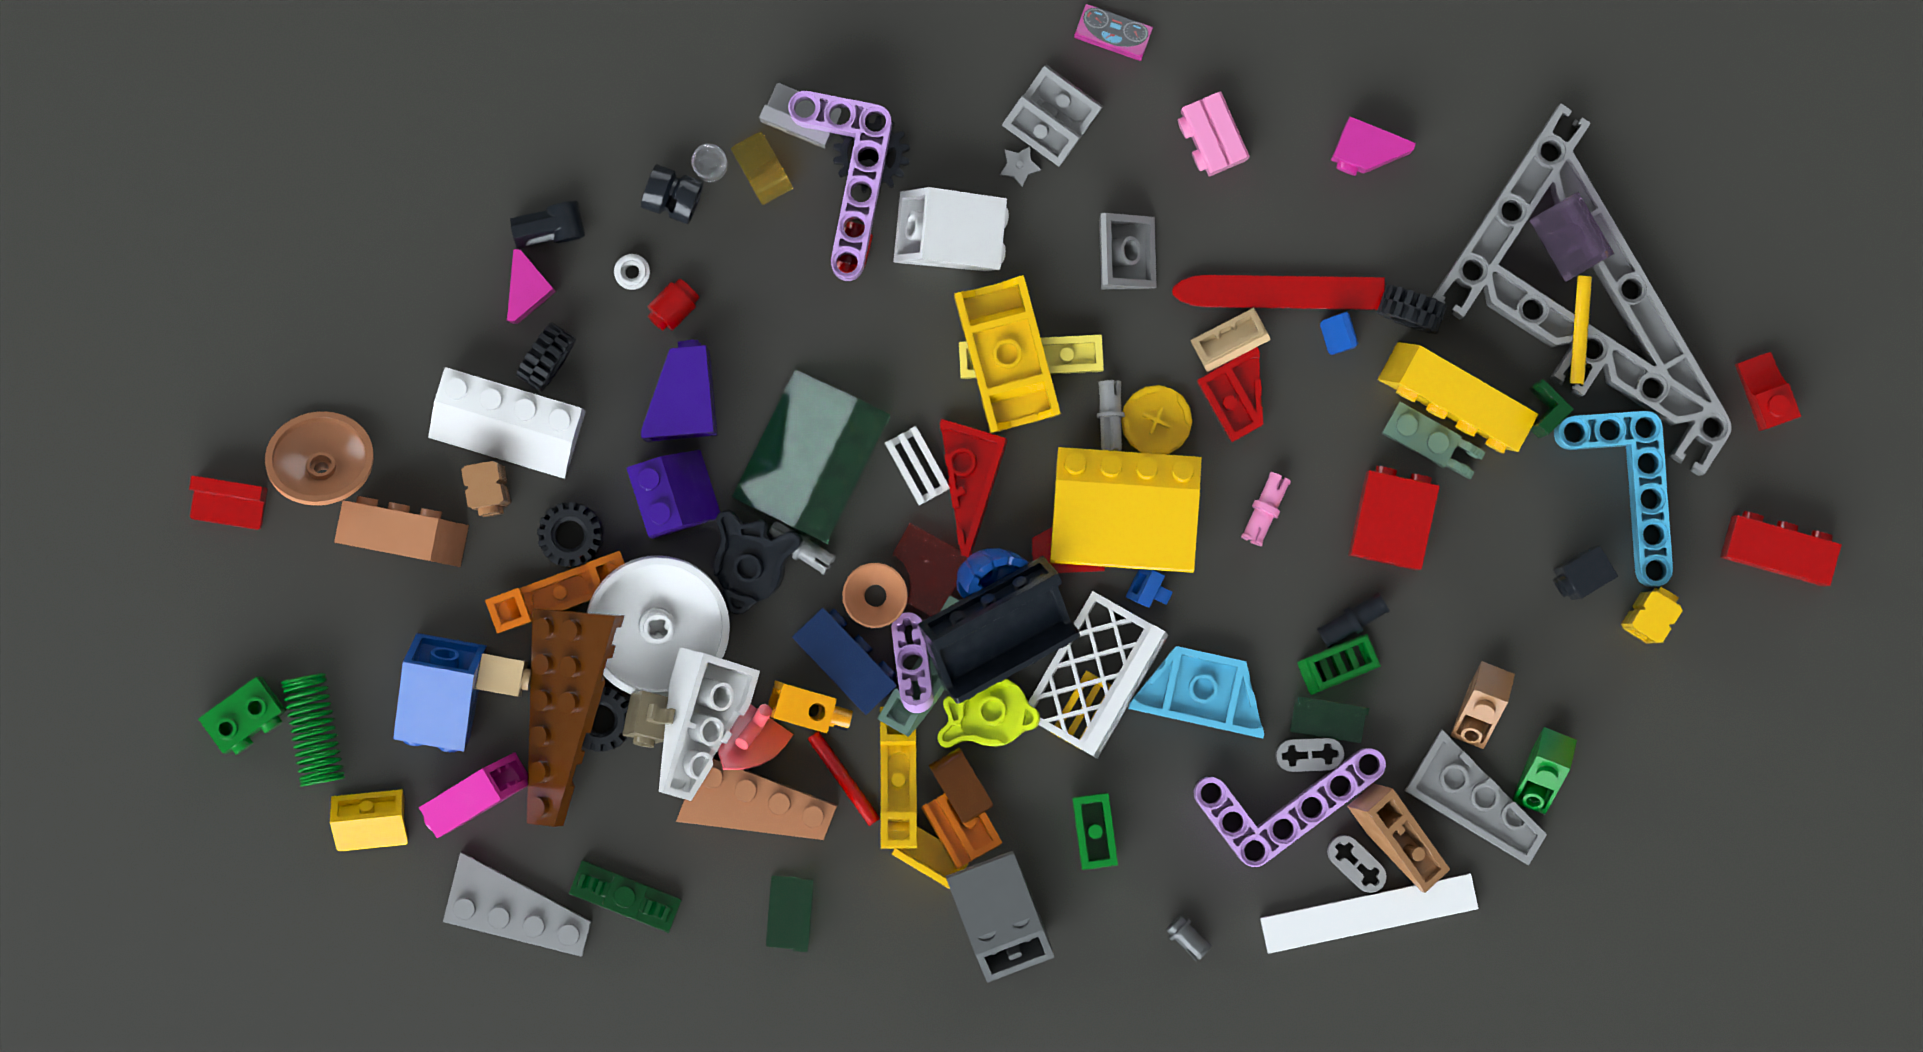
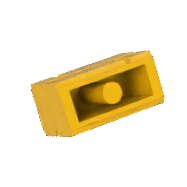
M1662 587L1640 593L1632 606L1634 610L1629 611L1621 623L1623 629L1646 644L1663 643L1671 630L1669 625L1675 624L1683 611L1681 606L1676 603L1679 598Z

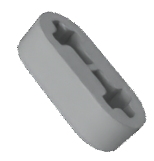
M1331 738L1290 739L1279 744L1276 749L1275 758L1277 764L1282 769L1290 772L1332 770L1342 763L1344 750L1338 741ZM1329 743L1332 750H1337V757L1331 758V764H1325L1323 758H1312V751L1324 750V744ZM1294 745L1295 751L1307 752V758L1296 759L1295 765L1289 766V761L1282 759V753L1288 752V746Z
M1340 835L1330 841L1327 848L1328 858L1359 889L1372 893L1377 892L1384 886L1387 877L1385 869L1355 839L1350 836ZM1348 842L1351 843L1350 853L1357 859L1353 864L1344 857L1337 860L1335 856L1338 850L1335 846L1338 843L1343 845L1348 844ZM1360 864L1369 870H1372L1374 867L1378 870L1375 875L1378 882L1375 885L1370 882L1365 885L1362 884L1361 881L1364 876L1357 869Z

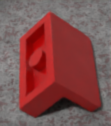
M191 475L189 490L194 491L190 512L191 519L255 530L261 529L268 488Z

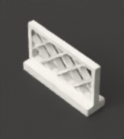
M1092 591L1074 625L1079 630L1081 636L1089 634L1094 654L1074 659L1071 648L1073 642L1064 648H1060L1031 696L1029 704L1035 708L1039 700L1053 696L1058 716L1047 719L1040 717L1038 725L1098 759L1169 635L1159 627L1148 623ZM1096 602L1109 609L1112 623L1092 628L1089 613ZM1114 612L1126 619L1116 621ZM1086 621L1088 629L1080 631L1081 627ZM1133 622L1144 629L1137 642L1126 645L1122 644L1118 626ZM1114 628L1118 647L1098 652L1094 633ZM1133 648L1128 658L1126 659L1124 650ZM1068 652L1070 660L1062 662L1063 658ZM1120 652L1123 662L1120 672L1105 676L1100 657ZM1096 659L1101 678L1080 683L1076 664ZM1071 665L1076 685L1056 690L1053 678L1055 672L1059 668ZM1115 679L1110 689H1108L1106 681ZM1102 682L1105 698L1101 704L1087 707L1082 687ZM1050 683L1052 691L1044 693ZM1078 689L1083 709L1063 714L1058 695ZM1097 710L1092 720H1090L1089 712ZM1084 714L1087 729L1079 740L1068 734L1064 719ZM1060 720L1062 730L1051 723Z

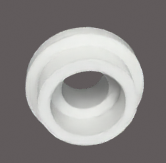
M627 254L617 261L614 268V276L623 288L636 290L647 283L650 276V268L643 257L637 254ZM630 266H636L639 269V274L634 279L626 276V270Z

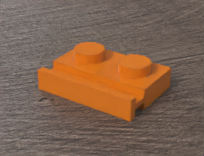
M945 793L921 807L956 870L1003 843L986 812L967 823H963Z

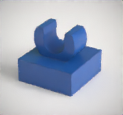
M1139 569L1125 597L1150 608L1153 599L1167 605L1173 592L1160 586L1165 575L1155 570Z

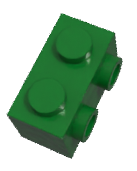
M255 677L198 718V720L223 754L233 751L237 755L254 743L251 737L260 730L266 734L283 722L280 716L287 711L263 677Z

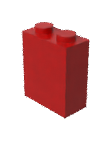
M1376 466L1375 471L1369 470L1365 475L1348 556L1417 571L1422 570L1440 486L1431 484L1432 478L1411 473L1410 479L1396 476V469Z

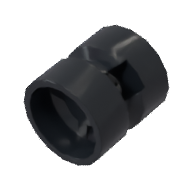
M656 164L647 182L641 201V208L657 214L667 211L669 218L688 225L698 205L704 182L688 175L678 178L674 170Z

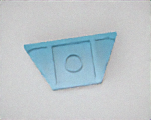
M1175 646L1128 706V709L1262 739L1264 737V730L1261 725L1247 663L1242 660Z

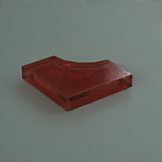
M909 523L893 552V555L903 562L910 576L911 589L907 603L929 616L940 612L948 597L957 586V571L967 558L961 556L960 550L912 523Z

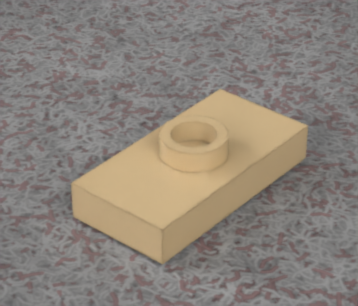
M1252 308L1190 341L1204 368L1209 372L1271 339L1257 312Z

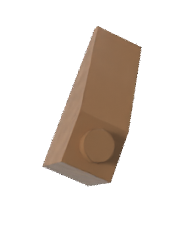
M1372 783L1347 806L1368 836L1421 892L1426 893L1450 870L1393 788Z

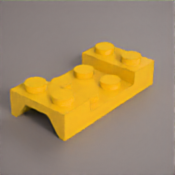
M1024 275L986 287L954 293L990 433L1060 415L1059 405Z

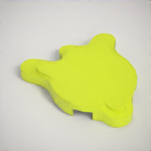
M1006 678L1004 681L996 683L960 704H956L951 696H947L943 700V706L948 715V722L939 731L937 739L939 744L945 748H952L961 742L967 741L976 742L983 746H1003L1014 741L1025 731L1035 729L1040 722V714L1036 708L1029 704L1019 686Z

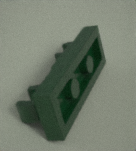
M584 860L580 863L569 891L570 895L667 933L670 932L682 901L681 898Z

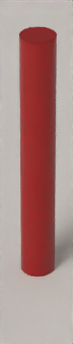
M818 731L810 736L807 740L868 826L880 819L879 815L821 733Z

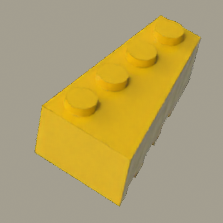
M1397 342L1377 379L1396 389V393L1412 402L1418 401L1427 406L1426 410L1441 419L1447 417L1457 422L1455 427L1473 437L1477 433L1486 438L1485 444L1503 454L1505 450L1519 452L1539 415L1421 345Z

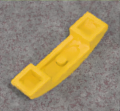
M880 721L881 849L917 848L916 729L907 737Z

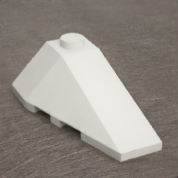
M679 648L669 682L667 709H675L673 724H665L659 792L689 801L693 799L713 766L712 759L721 744H727L732 736L730 729L739 715L744 716L748 710L759 677V670L702 652Z

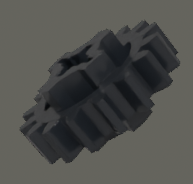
M877 116L874 123H869L868 118L865 122L866 127L870 131L878 132L885 127L882 125L881 116ZM893 121L887 154L895 148L896 157L890 170L885 163L881 184L886 183L890 188L894 187L892 179L894 175L902 179L905 176L900 169V165L906 166L910 163L908 158L902 156V153L910 150L908 144H900V141L905 137V133L901 131L894 134L895 122ZM839 134L844 142L843 144H834L833 148L841 152V156L835 157L833 161L836 165L844 166L838 172V175L842 178L848 175L851 161H848V149L851 142L855 140V137ZM865 150L858 157L859 163L865 167L874 166L878 162H873L871 159L864 160L863 158L866 156ZM861 184L862 193H866L869 186Z

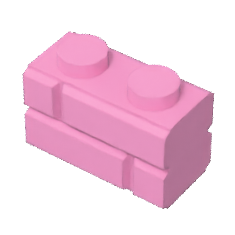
M1221 91L1181 109L1182 118L1177 119L1185 139L1192 137L1197 150L1192 151V156L1199 171L1206 169L1208 176H1213L1249 159L1248 151Z

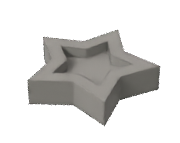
M1030 147L1019 153L1005 150L1007 164L1000 176L1014 177L1020 186L1023 187L1028 175L1040 171L1041 169L1031 161Z

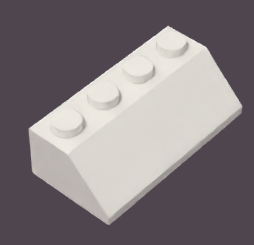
M445 367L434 401L428 438L565 479L586 411L580 407Z

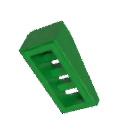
M1368 634L1298 662L1299 670L1311 695L1381 667ZM1354 646H1358L1365 665L1360 667L1352 648ZM1344 651L1352 671L1347 672L1340 652ZM1328 657L1331 658L1338 676L1335 678L1327 663L1326 658ZM1316 662H1317V665H1318V667H1319V670H1320V672H1321V675H1322V677H1323L1324 682H1322V680H1321V678H1320V675H1319V673H1318V671H1317V668H1316V666H1315V664H1314V663H1316Z

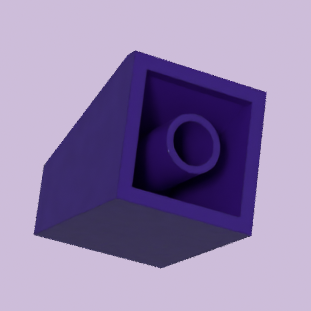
M699 340L677 342L678 348L669 349L641 429V438L646 442L718 436L710 350L706 345L701 346Z
M701 450L660 456L626 467L648 537L657 539L716 520L718 513H720Z

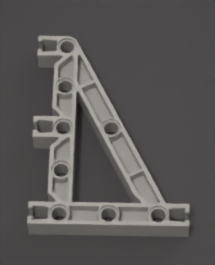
M1560 104L1550 116L1432 298L1445 304L1444 300L1446 297L1443 295L1453 282L1466 288L1468 293L1461 306L1455 304L1452 309V315L1460 320L1465 316L1483 289L1489 308L1551 348L1568 344L1570 346L1550 376L1551 380L1562 385L1566 377L1563 373L1571 364L1575 314L1498 265L1550 186L1555 205L1647 360H1643L1589 324L1587 340L1594 341L1598 345L1599 355L1596 359L1586 357L1585 367L1587 372L1585 373L1584 384H1574L1571 393L1579 398L1584 396L1603 367L1607 385L1647 411L1655 413L1668 425L1689 423V426L1669 457L1681 464L1686 456L1684 451L1695 438L1699 443L1706 445V450L1699 463L1695 462L1690 471L1698 476L1703 475L1727 441L1732 430L1731 421L1573 153L1575 146L1591 123L1583 117L1579 121L1575 119L1572 126L1577 130L1567 142L1553 134L1558 120L1564 115L1568 117L1572 112L1569 108ZM1551 144L1556 148L1558 157L1555 161H1547L1542 157V145ZM1511 203L1518 208L1519 216L1517 220L1509 221L1503 217L1501 210L1503 204ZM1472 262L1479 267L1480 276L1478 280L1471 281L1463 275L1462 268L1465 263ZM1624 281H1631L1637 286L1638 295L1635 299H1628L1623 295L1621 289ZM1526 301H1532L1538 305L1540 314L1536 320H1530L1524 316L1522 307ZM1646 379L1654 380L1658 384L1659 393L1656 398H1649L1644 394L1643 383ZM1707 418L1715 420L1719 426V432L1714 438L1707 436L1703 431V423Z

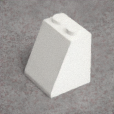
M932 187L900 192L893 262L978 271L1000 270L1006 252L1003 236L1004 228L1009 220V212L1006 208L1007 198Z

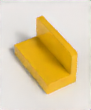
M403 790L331 796L330 825L337 851L406 845L408 843V835L404 822L405 798Z
M918 826L917 848L894 849L891 853L948 889L950 887L946 876L965 869L969 864L967 863L956 870L940 840Z

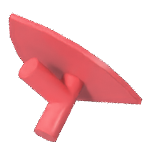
M750 704L744 716L739 715L730 729L732 736L727 744L722 743L717 751L723 770H745L760 766L774 759L785 748L794 734L770 718L772 714L770 706L762 704L757 709Z

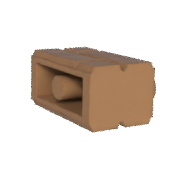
M494 461L464 466L461 472L464 486L468 487L465 490L468 507L477 510L478 515L483 517L504 514L503 507L511 504L509 489L504 486L507 483L505 466Z

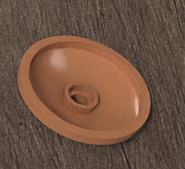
M312 412L291 419L275 432L269 441L265 453V466L272 485L286 498L305 505H328L348 498L366 482L374 463L373 447L367 432L353 419L334 412ZM320 470H327L324 473H317Z

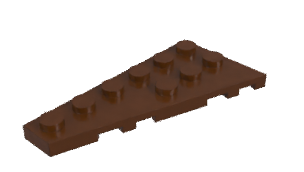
M533 609L527 824L551 827L564 826L575 788L572 779L576 765L582 764L585 751L581 749L586 733H591L606 682L603 677L607 659L613 658L616 647L612 644L616 628L622 627L625 615Z

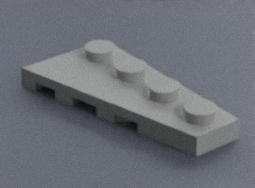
M1441 729L1404 791L1529 865L1547 834Z

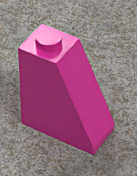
M516 752L482 768L419 807L424 816V822L433 831L436 838H439L527 787L528 773Z

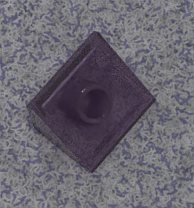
M1579 192L1529 220L1564 283L1614 254Z

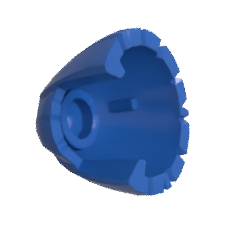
M987 548L977 551L960 565L957 571V590L963 598H966L1029 562L1018 554L1004 549Z

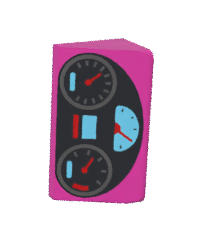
M1086 4L1074 38L1141 61L1153 27Z

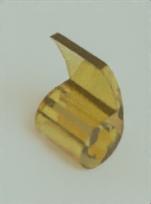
M762 132L754 134L731 148L762 206L794 189Z

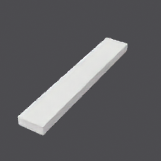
M1468 873L1440 879L1426 893L1421 892L1416 885L1266 916L1260 918L1267 953L1269 954L1479 908L1472 876Z

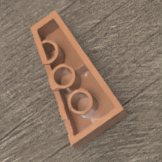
M713 757L711 770L691 801L684 800L676 822L824 840L838 805L746 769L723 770L720 759Z

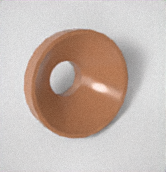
M868 563L855 569L848 576L842 592L843 604L849 616L857 623L870 628H881L896 621L903 613L908 599L907 587L901 575L894 568L881 563ZM872 585H879L886 591V600L881 606L873 607L865 600V592Z

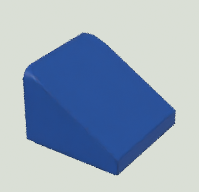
M1344 312L1320 322L1325 344L1330 355L1357 347L1358 341L1349 313Z

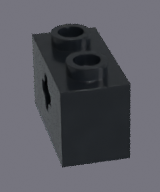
M1600 545L1584 550L1553 569L1557 576L1553 579L1556 588L1563 597L1568 596L1571 600L1582 599L1619 577Z

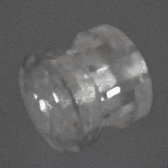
M704 144L699 146L692 155V168L701 180L715 182L725 176L728 170V160L720 147L714 144Z

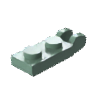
M1398 402L1382 431L1383 435L1440 467L1445 468L1446 466L1469 479L1472 478L1475 472L1466 464L1450 458L1455 448L1457 447L1465 451L1475 459L1482 460L1485 455L1483 450L1461 439V435L1402 402Z

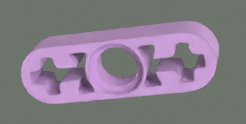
M907 612L902 613L891 626L899 693L903 706L908 711L922 713L928 710L934 701L928 648L918 626L922 619L914 613ZM912 625L914 644L907 645L904 634L905 626ZM911 655H917L923 659L921 666L915 670H908L903 667L904 660ZM918 680L922 694H920V700L914 701L911 681Z

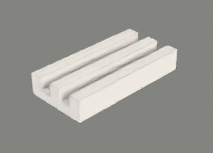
M916 426L885 442L919 506L950 489ZM915 438L940 484L939 487L934 489L907 439ZM900 443L928 491L923 496L895 448Z

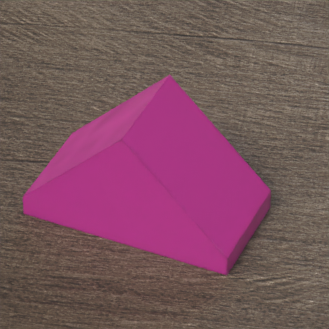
M513 249L507 321L512 324H518L556 291L521 250Z

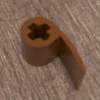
M960 747L929 765L963 823L969 822L993 807L991 799Z

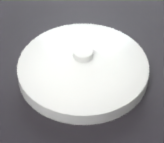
M655 555L640 557L622 564L600 583L588 606V613L625 615L622 627L616 628L612 642L616 646L613 658L607 659L603 675L613 685L629 694L643 690L668 697L669 682L680 647L722 659L728 645L730 632L729 615L719 589L701 569L679 558Z

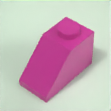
M1349 117L1331 161L1338 163L1336 166L1338 170L1356 176L1357 171L1364 174L1409 155L1414 150L1416 143Z

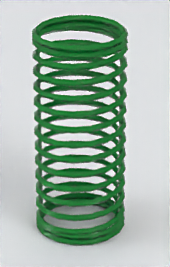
M325 673L287 679L281 682L283 684L281 687L286 688L282 691L284 694L298 693L284 699L286 702L299 701L285 707L288 710L300 709L288 713L287 716L290 718L302 717L288 723L291 726L303 725L291 729L290 732L305 733L294 736L291 739L292 741H306L294 745L293 748H311L297 752L294 755L295 757L312 756L297 761V765L314 764L298 769L297 772L299 773L315 772L299 778L301 787L340 780L346 777L344 776L345 772L322 775L343 769V765L321 767L342 760L341 757L319 759L340 753L341 750L339 749L318 751L337 746L339 742L313 744L336 738L338 734L311 736L336 728L335 725L310 728L333 722L334 718L308 720L333 713V710L307 712L330 706L332 703L322 702L302 705L329 698L330 694L300 697L327 690L328 686L299 689L326 682L328 679L325 677L327 675Z

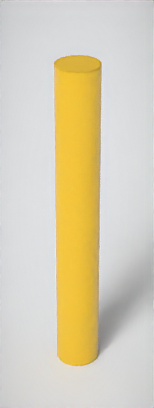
M1577 276L1570 384H1584L1591 276Z

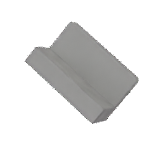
M777 83L768 105L763 107L759 117L760 121L827 149L833 133L797 125L790 116L788 104L791 97L800 91ZM808 100L799 102L795 108V113L802 118L810 117L815 111V105ZM840 108L834 109L830 115L831 121L835 124L838 123L842 113Z

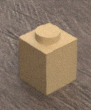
M482 654L475 689L522 697V691H528L531 683V669H527L528 661Z

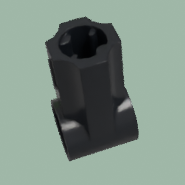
M578 201L563 202L549 206L545 211L510 218L516 248L521 249L552 241L554 243H564L585 237Z

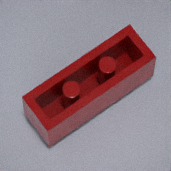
M1743 511L1742 516L1731 517L1720 558L1812 584L1831 586L1842 545L1832 542L1833 535L1812 530L1810 536L1797 532L1798 525L1784 521H1777L1776 526L1763 522L1764 516L1748 511Z

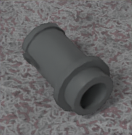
M1180 915L1167 927L1166 931L1170 934L1168 938L1171 941L1175 939L1195 961L1200 960L1210 950L1212 945L1190 925L1191 920L1189 918L1184 919Z

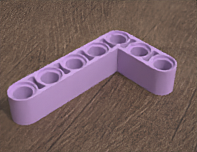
M800 91L791 97L788 104L790 116L797 125L855 137L831 256V266L834 274L841 280L852 281L862 274L865 265L892 130L891 116L885 107L877 104L811 91ZM803 100H808L815 105L814 113L807 118L799 117L795 113L797 104ZM838 107L846 108L851 114L849 121L843 125H837L830 119L832 111ZM873 114H879L886 120L885 127L878 132L870 131L865 125L867 118ZM866 149L876 151L879 155L878 162L871 167L861 165L858 157L862 151ZM859 184L867 185L872 190L871 197L865 202H857L851 196L853 188ZM852 219L860 220L865 225L863 234L859 237L848 236L844 231L848 221ZM846 254L853 255L858 260L856 269L850 273H844L837 267L839 258Z
M1362 748L1258 826L1254 824L1220 779L1214 777L1200 779L1194 787V798L1237 857L1248 866L1260 867L1380 778L1385 771L1386 762L1378 750ZM1372 754L1377 760V768L1373 773L1366 775L1361 772L1359 761L1362 756ZM1342 775L1348 780L1349 788L1344 795L1336 796L1330 789V783L1334 777ZM1207 783H1215L1220 789V796L1213 803H1206L1201 797V789ZM1309 797H1315L1320 803V811L1314 817H1306L1301 809L1303 801ZM1235 811L1242 818L1241 826L1234 832L1226 831L1222 825L1223 817L1226 813ZM1279 819H1287L1292 826L1291 834L1284 839H1278L1273 833V825ZM1252 840L1259 841L1263 846V854L1257 860H1249L1244 854L1245 845Z

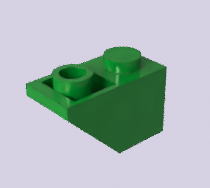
M1543 727L1530 752L1512 801L1545 815L1571 769L1577 740Z

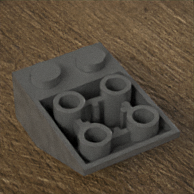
M1014 851L946 876L987 983L1054 958L1048 933Z

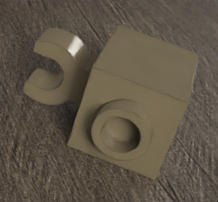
M643 690L631 693L622 735L634 738L633 744L642 747L654 748V744L664 742L665 724H673L675 709H667L668 697Z

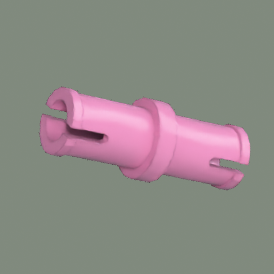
M1270 472L1259 500H1254L1252 508L1254 511L1241 538L1246 541L1249 539L1251 540L1250 543L1258 546L1263 545V540L1273 518H1278L1280 514L1278 507L1288 485L1291 483L1289 479L1285 477L1282 479L1281 475Z

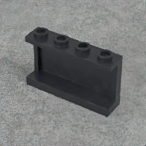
M1044 556L1037 558L918 623L941 684L956 704L973 698L976 694L996 683L1004 681L1007 677L1029 665L1035 664L1038 660L1080 638V632L1071 622L1058 588L1062 584L1059 573Z

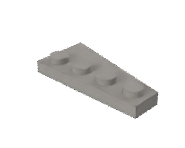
M460 852L443 919L445 923L581 957L584 954L592 922L552 899L550 900L533 891V889L503 875L494 868L473 859V857L464 852Z

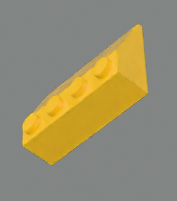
M1058 447L1050 563L1194 573L1202 457Z

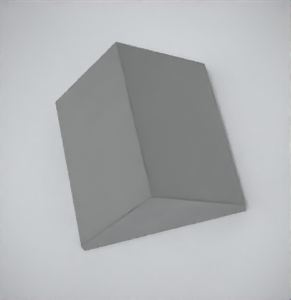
M1101 213L1099 218L1101 290L1157 288L1155 217Z

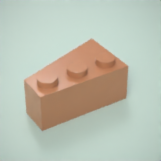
M357 496L356 503L342 501L334 543L461 567L469 525L441 519L442 512L421 508L420 515L409 513L410 506L389 502L388 509L377 507L378 500Z

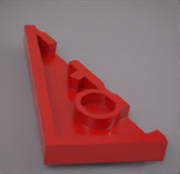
M941 419L940 430L943 435L945 462L948 467V481L952 507L955 512L957 539L960 545L961 556L968 558L972 555L1008 440L998 435Z

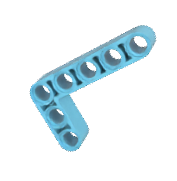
M1649 411L1578 415L1565 418L1554 430L1555 441L1564 449L1577 450L1626 446L1636 577L1641 584L1648 587L1666 584L1672 577L1673 562L1661 419L1655 413ZM1640 418L1648 420L1652 426V432L1647 438L1639 436L1636 432L1635 425ZM1603 421H1610L1615 425L1616 436L1614 439L1606 440L1601 436L1599 429ZM1568 423L1577 425L1581 431V437L1576 443L1568 441L1564 436V428ZM1642 454H1648L1654 460V469L1649 474L1639 469L1638 459ZM1646 489L1656 494L1657 504L1653 509H1647L1641 504V494ZM1648 525H1653L1659 530L1660 537L1655 545H1650L1644 540L1643 531ZM1650 561H1656L1662 567V575L1657 581L1649 579L1646 574V566Z

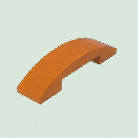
M621 551L486 599L485 602L497 634L531 623L533 609L564 611L590 601L595 590L606 576L622 564H625Z

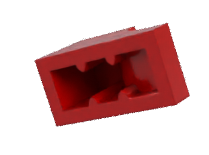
M1771 352L1735 364L1759 431L1801 417L1791 387L1781 375Z

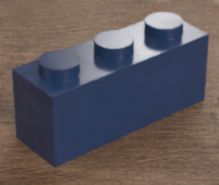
M822 608L792 638L856 706L867 715L898 686L893 681L897 674L884 660L877 664L868 655L873 649L859 634L852 638L846 632L844 627L848 622L834 608L829 613L825 608Z

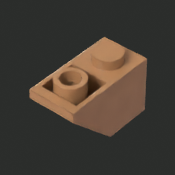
M1481 661L1468 687L1450 736L1484 749L1508 704L1515 674Z

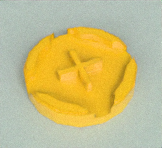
M1161 385L1144 387L1132 394L1123 408L1125 417L1121 418L1123 435L1130 446L1140 453L1168 455L1174 452L1188 438L1192 426L1191 410L1184 397L1173 389Z

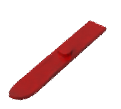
M1201 275L1181 280L1173 287L1172 295L1180 302L1199 307L1378 310L1385 291V277Z

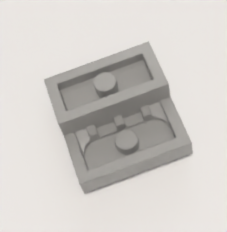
M1045 65L1025 94L1021 96L1002 126L1054 164L1060 166L1104 106L1048 65Z

